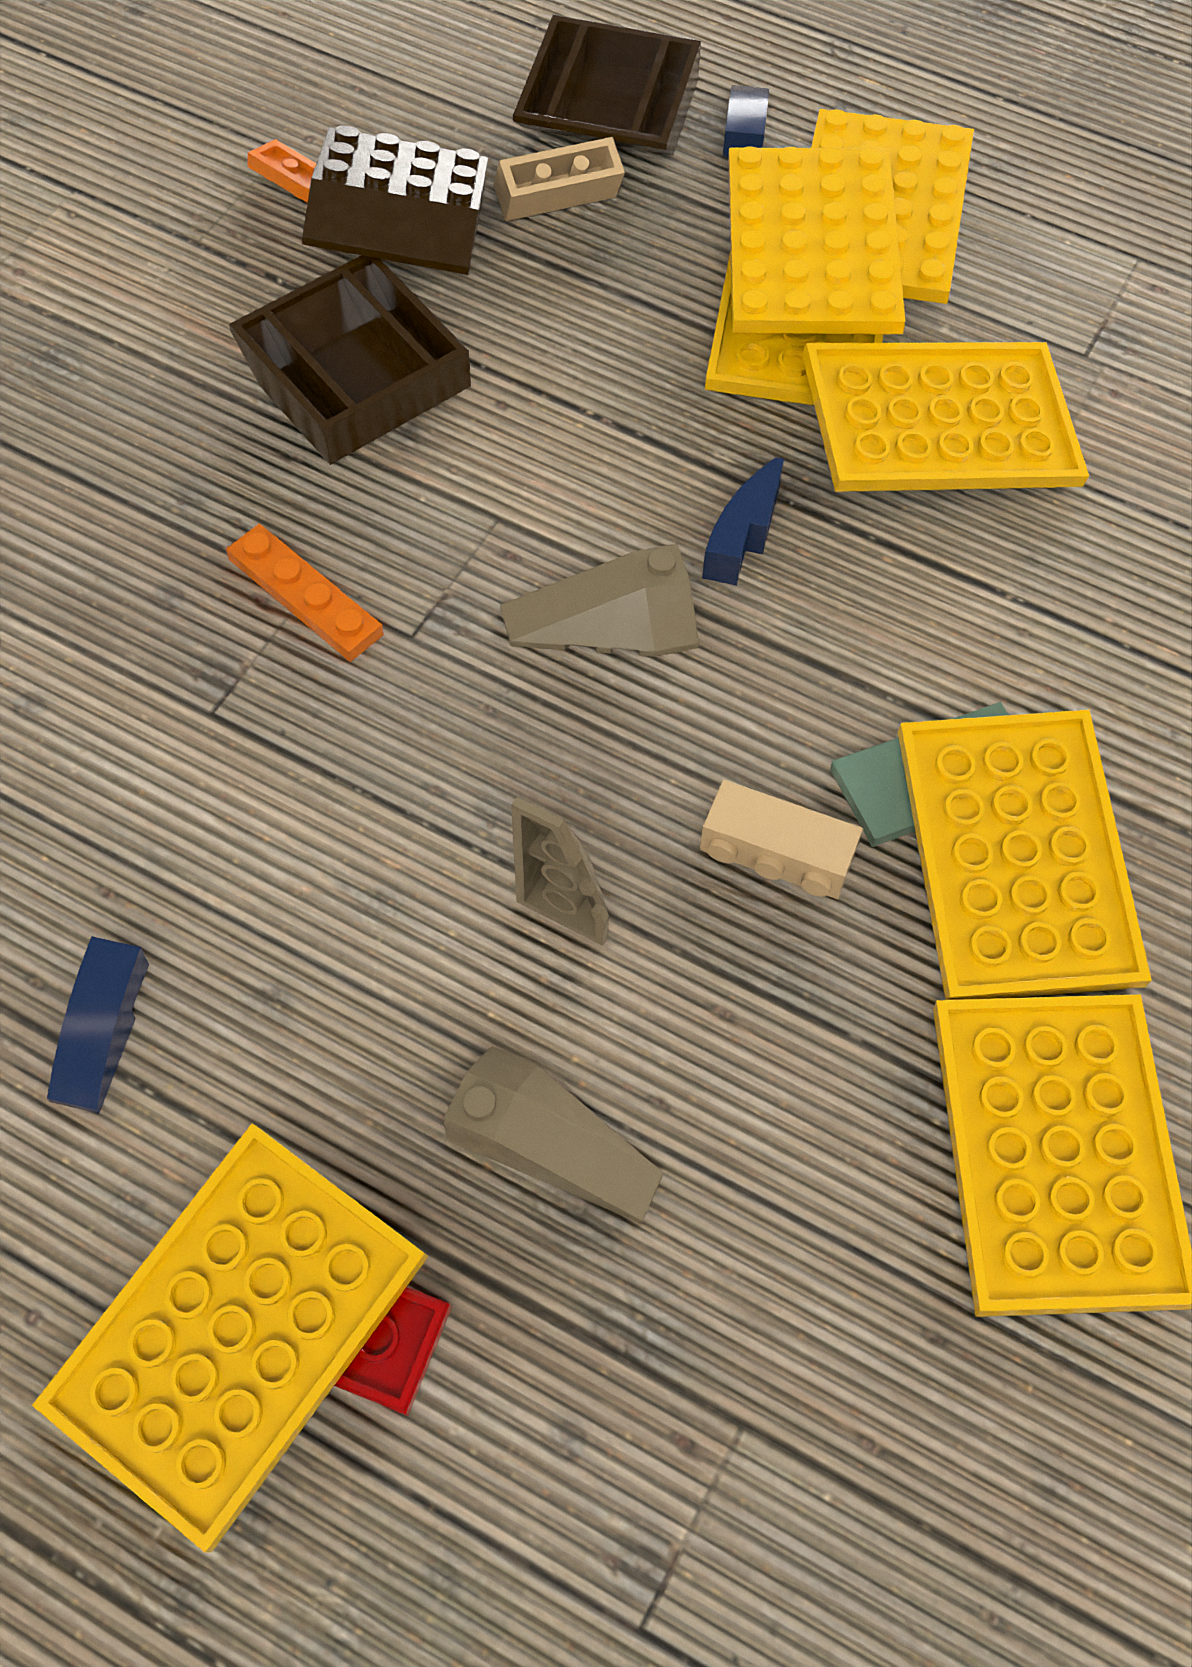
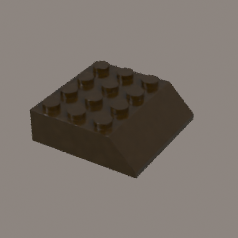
M552 15L513 113V122L523 128L576 137L582 140L594 141L613 137L616 146L674 155L698 82L701 41Z
M351 126L329 127L311 178L302 245L469 275L483 199L488 157L480 156L478 152L471 149L463 148L457 151L443 149L430 141H419L417 143L401 141L397 136L388 133H380L376 136L360 133L358 129Z
M359 256L229 324L230 331L259 386L329 465L471 387L469 350L377 258Z

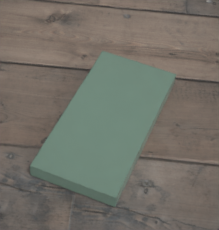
M998 702L953 719L1005 716L1008 713L1002 703ZM899 738L832 761L830 770L872 847L915 832Z

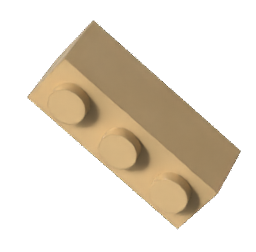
M613 137L499 160L493 187L504 219L509 221L615 198L625 172Z
M723 779L703 825L700 850L708 853L719 862H734L754 869L757 874L771 880L782 879L801 886L804 891L811 895L819 897L829 896L838 899L854 859L863 828Z

